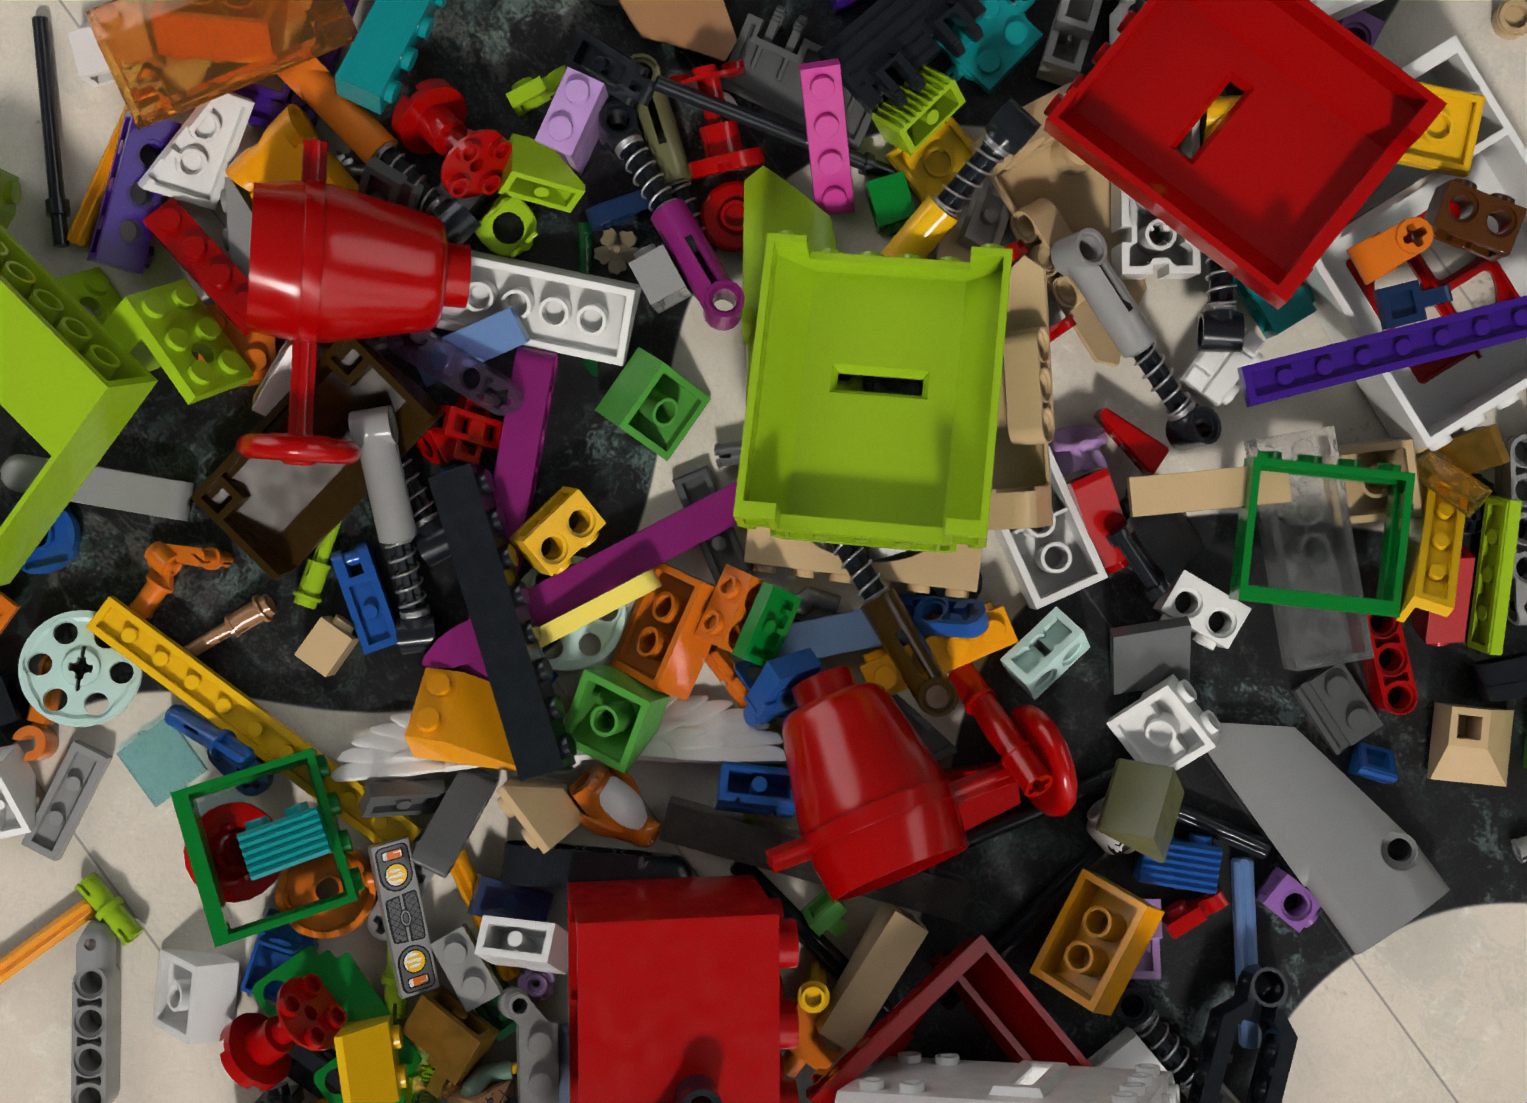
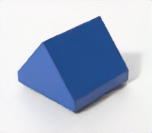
M1358 741L1354 746L1347 774L1383 784L1394 783L1398 779L1394 751Z

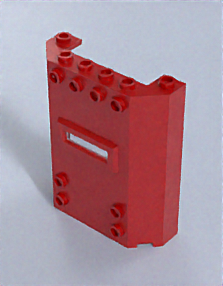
M1144 0L1146 3L1138 13L1131 10L1119 24L1117 31L1121 34L1114 43L1110 45L1108 42H1105L1094 55L1091 62L1095 66L1085 77L1080 73L1067 89L1065 96L1058 93L1044 111V114L1048 117L1046 118L1043 130L1278 310L1288 302L1313 271L1312 267L1404 153L1428 129L1447 103L1309 0ZM1229 82H1231L1244 92L1243 95L1190 159L1179 151L1177 147Z

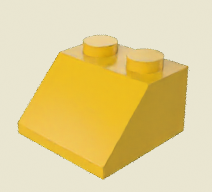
M393 1014L346 1022L334 1037L343 1103L398 1102L404 1093L403 1088L409 1087L406 1063L400 1064L398 1049L403 1048V1035L400 1024L394 1025Z

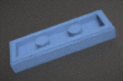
M514 305L420 346L409 353L425 386L428 387L529 342L530 339Z

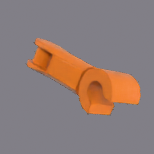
M45 654L41 658L37 675H44L49 672L52 667L50 656ZM53 689L46 694L44 703L49 710H59L63 690ZM30 704L26 720L32 721V724L18 729L12 739L23 741L35 738V748L25 753L23 761L45 760L52 757L59 747L57 733L48 726L54 725L55 722L41 715Z

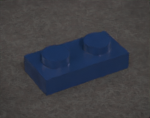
M478 874L467 913L479 917L488 915L546 922L554 894L526 886L506 884L499 879Z

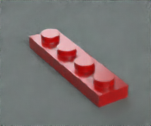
M173 197L144 218L142 222L145 227L243 336L246 337L252 333L246 330L249 280Z

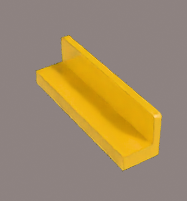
M1430 474L1421 487L1423 516L1410 519L1400 618L1395 617L1396 621L1404 623L1415 607L1444 617H1448L1454 610L1469 485Z

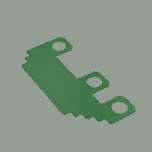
M310 945L260 979L252 988L253 996L265 1013L270 1017L278 1016L276 1006L270 1005L264 998L266 985L274 980L285 983L294 977L315 974L321 979L323 986L332 994L337 1004L344 1008L347 1014V1022L391 1015L349 953H344L336 958L330 950L318 954L314 947ZM393 1017L394 1025H397L398 1023ZM403 1033V1048L398 1049L400 1064L406 1063L409 1087L403 1088L404 1093L401 1099L395 1103H409L412 1101L414 1095L412 1083L415 1078L418 1080L419 1077L414 1067L422 1061L420 1054ZM337 1057L314 1074V1083L328 1103L343 1102L342 1093H332L325 1086L327 1073L332 1069L338 1068Z

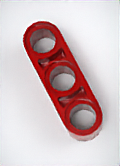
M1354 613V630L1373 705L1379 710L1396 715L1410 713L1416 707L1418 693L1401 622L1396 621L1395 617L1382 616L1383 622L1381 627L1374 631L1370 625L1371 614ZM1388 649L1391 654V661L1387 667L1382 668L1379 663V656L1383 650ZM1393 687H1397L1400 697L1397 703L1391 706L1388 702V693Z

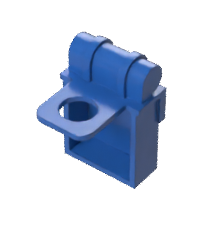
M811 648L769 660L764 667L746 660L736 663L734 670L749 691L747 696L744 697L747 706L743 712L744 719L748 725H763L771 719L786 717L797 709L791 689L803 680L818 674L823 666ZM755 666L762 669L756 681L751 680L748 676L747 669L749 667Z
M270 908L265 917L280 913V911ZM289 923L258 933L240 990L253 994L252 988L256 982L308 945L313 946L317 951L319 943L316 941L318 938L298 933ZM279 980L269 982L264 989V998L277 1002L278 991L284 982Z

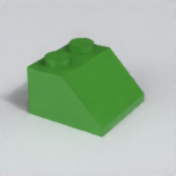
M638 347L595 411L668 461L711 398L666 363Z
M607 664L584 669L564 726L566 732L572 735L577 750L622 773H627L657 733L670 695L656 691Z

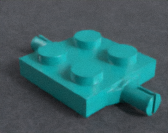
M979 0L987 10L985 15L976 22L984 33V37L977 43L971 41L953 21L948 23V27L963 42L966 52L960 58H955L934 37V41L941 47V51L948 57L951 67L944 74L955 79L956 83L962 77L974 81L989 95L1043 38V33L1029 22L1025 15V12L1036 0H1015L1014 2L1010 0Z

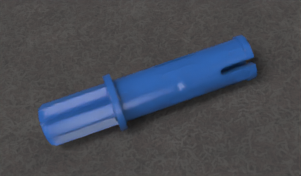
M172 705L165 713L164 720L167 725L207 748L210 755L215 759H225L241 770L247 769L250 764L255 763L257 757L254 755L253 748L238 740L233 731L220 729L183 705Z

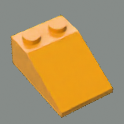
M426 667L405 733L406 741L414 758L517 772L490 682L464 672Z

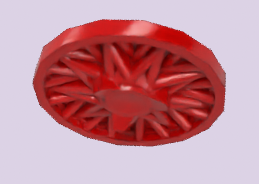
M741 181L722 183L711 190L703 202L700 214L702 227H705L703 232L710 243L722 251L735 254L743 252L744 182Z

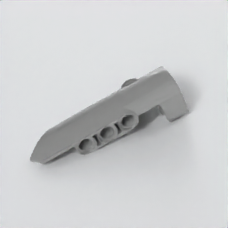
M1220 723L1221 730H1219L1221 736L1217 746L1207 753L1304 887L1307 886L1356 955L1363 953L1387 938L1450 891L1448 885L1416 844V841L1404 832L1295 727ZM1396 838L1406 840L1409 845V854L1402 860L1392 859L1388 854V845Z

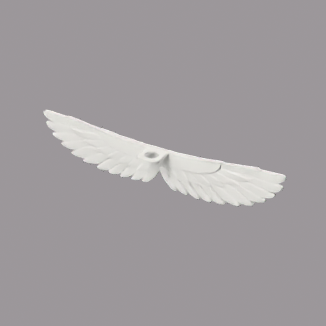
M670 695L657 733L637 759L643 761L721 764L722 761L743 764L786 763L784 750L775 747L783 745V738L778 733L766 731L770 729L769 723L750 726L744 719V709H731L733 703L728 700L709 701L708 695L690 696L687 701ZM399 713L390 717L392 723L372 726L369 728L372 734L354 739L351 743L356 748H350L340 754L337 761L345 765L333 771L331 778L335 782L371 779L382 781L442 771L451 772L478 768L479 766L414 758L405 738L411 713ZM568 713L566 714V716H565L564 719H563L564 724H565V721H566V718H567ZM577 750L574 756L576 764L572 765L573 769L567 771L557 770L547 773L546 776L552 778L579 777L584 773L581 760L597 759Z

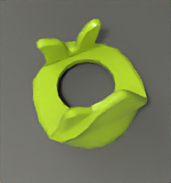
M503 194L484 209L478 221L481 226L475 231L479 240L489 250L500 256H510L511 258L530 250L533 245V239L538 235L535 231L537 220L525 201ZM502 213H515L523 222V236L515 243H502L493 233V222Z

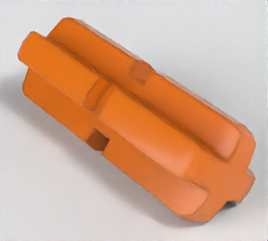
M717 647L707 655L705 663L720 682L725 681V689L738 706L745 708L747 702L744 697L747 696L749 691L734 670L736 664L725 650Z

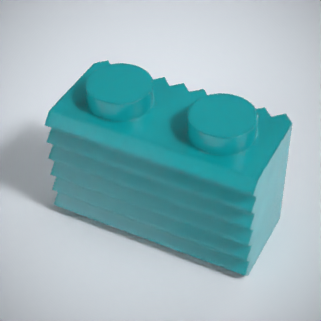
M306 801L283 809L286 816L284 818L270 822L268 815L244 823L246 831L236 835L252 881L334 851L319 806L309 808Z

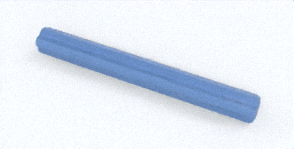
M1235 857L1230 861L1236 985L1238 977L1245 967L1258 964L1254 862L1249 857ZM1243 1020L1242 1025L1238 1024L1239 1044L1242 1048L1246 1049L1259 1048L1262 1040L1259 1025Z

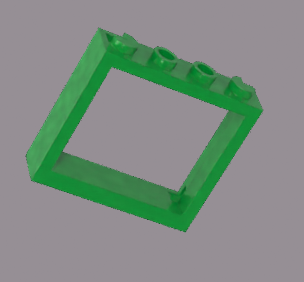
M1258 450L1257 457L1244 458L1243 467L1248 466L1244 506L1239 507L1229 599L1400 618L1415 473L1401 472L1402 465H1394L1393 463H1377L1376 469L1361 468L1362 461L1355 459H1337V465L1322 464V456L1298 454L1297 461L1282 459V452ZM1261 471L1389 485L1376 599L1248 585Z
M310 748L170 792L215 948L361 899L359 891L365 889L359 867H351L347 854L354 851L352 841L347 829L340 830L336 815L342 814L340 801L336 791L329 793L325 780L326 777L331 776L325 754L318 755L316 749ZM307 765L317 802L334 850L333 855L344 892L233 928L196 799Z

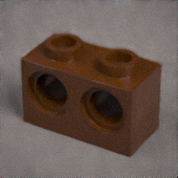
M1455 178L1436 187L1424 217L1432 226L1434 239L1490 261H1496L1510 255L1526 215V208L1516 205L1515 199L1508 195L1492 193L1490 195L1477 190L1478 186L1466 179ZM1450 201L1455 202L1460 207L1461 216L1459 219L1450 213ZM1488 216L1493 217L1497 221V234L1489 229L1487 225Z

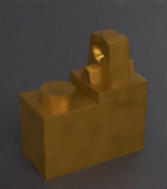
M443 985L420 996L402 1028V1033L412 1041V1044L429 1055L426 1062L435 1071L426 1090L436 1098L448 1093L453 1085L458 1087L467 1079L475 1067L481 1064L500 1032L474 1010L467 1013L460 999Z

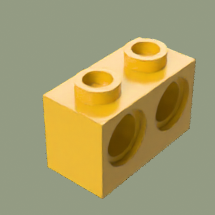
M563 486L509 540L536 572L553 576L554 574H560L572 563L571 557L579 549L588 547L598 538V531L606 522L578 488ZM573 512H576L578 523L571 530L569 518ZM549 538L551 549L547 555L543 556L541 551L542 543L545 539Z

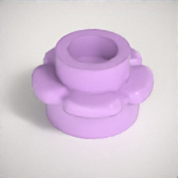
M525 968L524 974H520L517 985L529 994L531 1002H538L540 999L547 1000L555 990L553 986L555 976L553 973L532 971ZM538 980L540 986L535 987L533 981Z

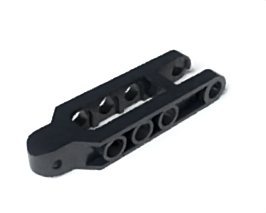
M1263 964L1248 965L1241 971L1238 977L1234 996L1210 1010L1186 1103L1222 1102L1223 1095L1220 1094L1227 1063H1232L1233 1055L1230 1052L1237 1025H1242L1243 1020L1258 1024L1263 1033L1245 1103H1282L1298 1037L1285 1014L1288 984L1286 978L1279 970Z

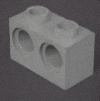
M654 243L649 244L633 254L635 260L628 264L650 305L658 314L692 296L663 244L658 247Z

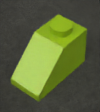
M513 133L508 140L512 145V152L501 176L502 183L498 193L571 213L585 193V184L555 150L535 142V139Z

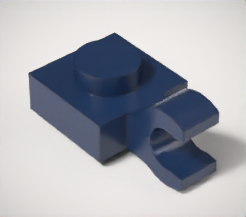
M1414 280L1373 291L1382 331L1427 320L1425 308L1453 301L1450 284L1421 291L1419 281Z

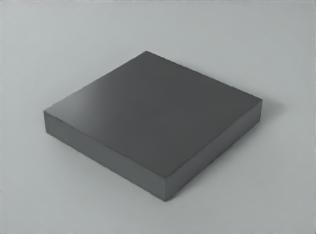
M1187 616L1110 628V686L1114 695L1148 690L1172 674L1176 676L1179 682L1185 679L1190 683L1191 623Z

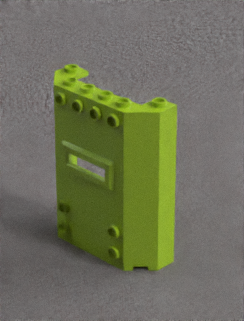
M794 230L767 233L733 517L739 527L750 530L756 529V527L770 528V536L786 540L922 552H956L957 544L968 545V548L972 549L986 548L1013 249H1005L1002 245L995 243H986L980 247L971 246L970 262H963L962 259L953 256H945L939 260L923 259L922 256L917 254L888 257L876 251H864L860 255L844 254L843 251L834 248H826L821 250V252L810 251L808 235H802ZM838 374L923 380L922 396L837 390Z

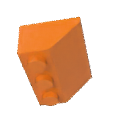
M662 563L652 568L662 586L638 598L609 664L656 691L687 701L712 646L711 643L695 636L694 633L716 586L666 563Z

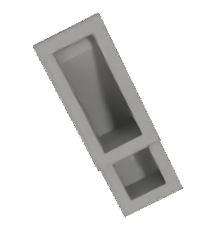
M1060 0L1036 78L1060 86L1075 80L1080 74L1103 0Z

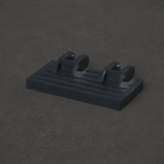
M878 0L818 51L817 57L821 61L839 59L842 84L869 114L882 104L883 97L874 89L875 86L895 106L901 108L908 102V99L889 74L895 70L911 89L919 93L926 87V83L918 72L938 56L941 51V47L932 37L935 36L952 56L960 58L966 52L965 46L947 24L953 21L971 41L977 43L984 37V33L976 22L985 15L987 9L979 0Z

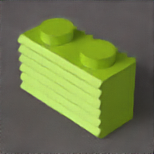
M928 65L918 72L926 83L925 88L918 93L905 82L904 86H900V88L905 93L908 102L903 107L898 108L888 99L887 102H883L878 107L877 112L872 113L871 117L883 139L910 156L966 102L955 79Z

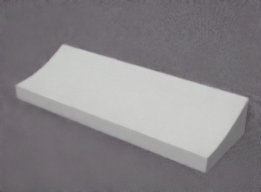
M471 250V278L466 308L443 307L441 319L436 327L456 331L514 305L530 339L523 346L624 366L642 288L639 284Z

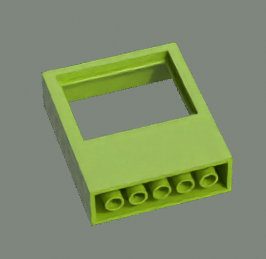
M1 224L0 405L51 457L0 526V586L11 583L158 382Z

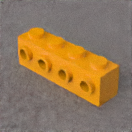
M991 601L983 603L989 618V627L983 634L977 637L959 638L924 635L925 640L945 673L1019 642L1003 605L997 604L993 606ZM909 644L904 646L903 648L923 681L929 678ZM884 647L874 649L862 655L865 661L857 665L865 682L884 686L891 696L909 689Z

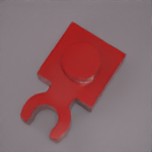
M1218 889L1216 894L1203 892L1195 900L1190 898L1187 901L1184 899L1175 901L1165 908L1166 914L1162 917V926L1175 940L1208 920L1206 916L1220 911L1229 903L1222 891H1218Z

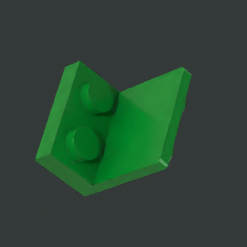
M763 581L731 654L762 667L765 666L767 661L777 658L803 598Z

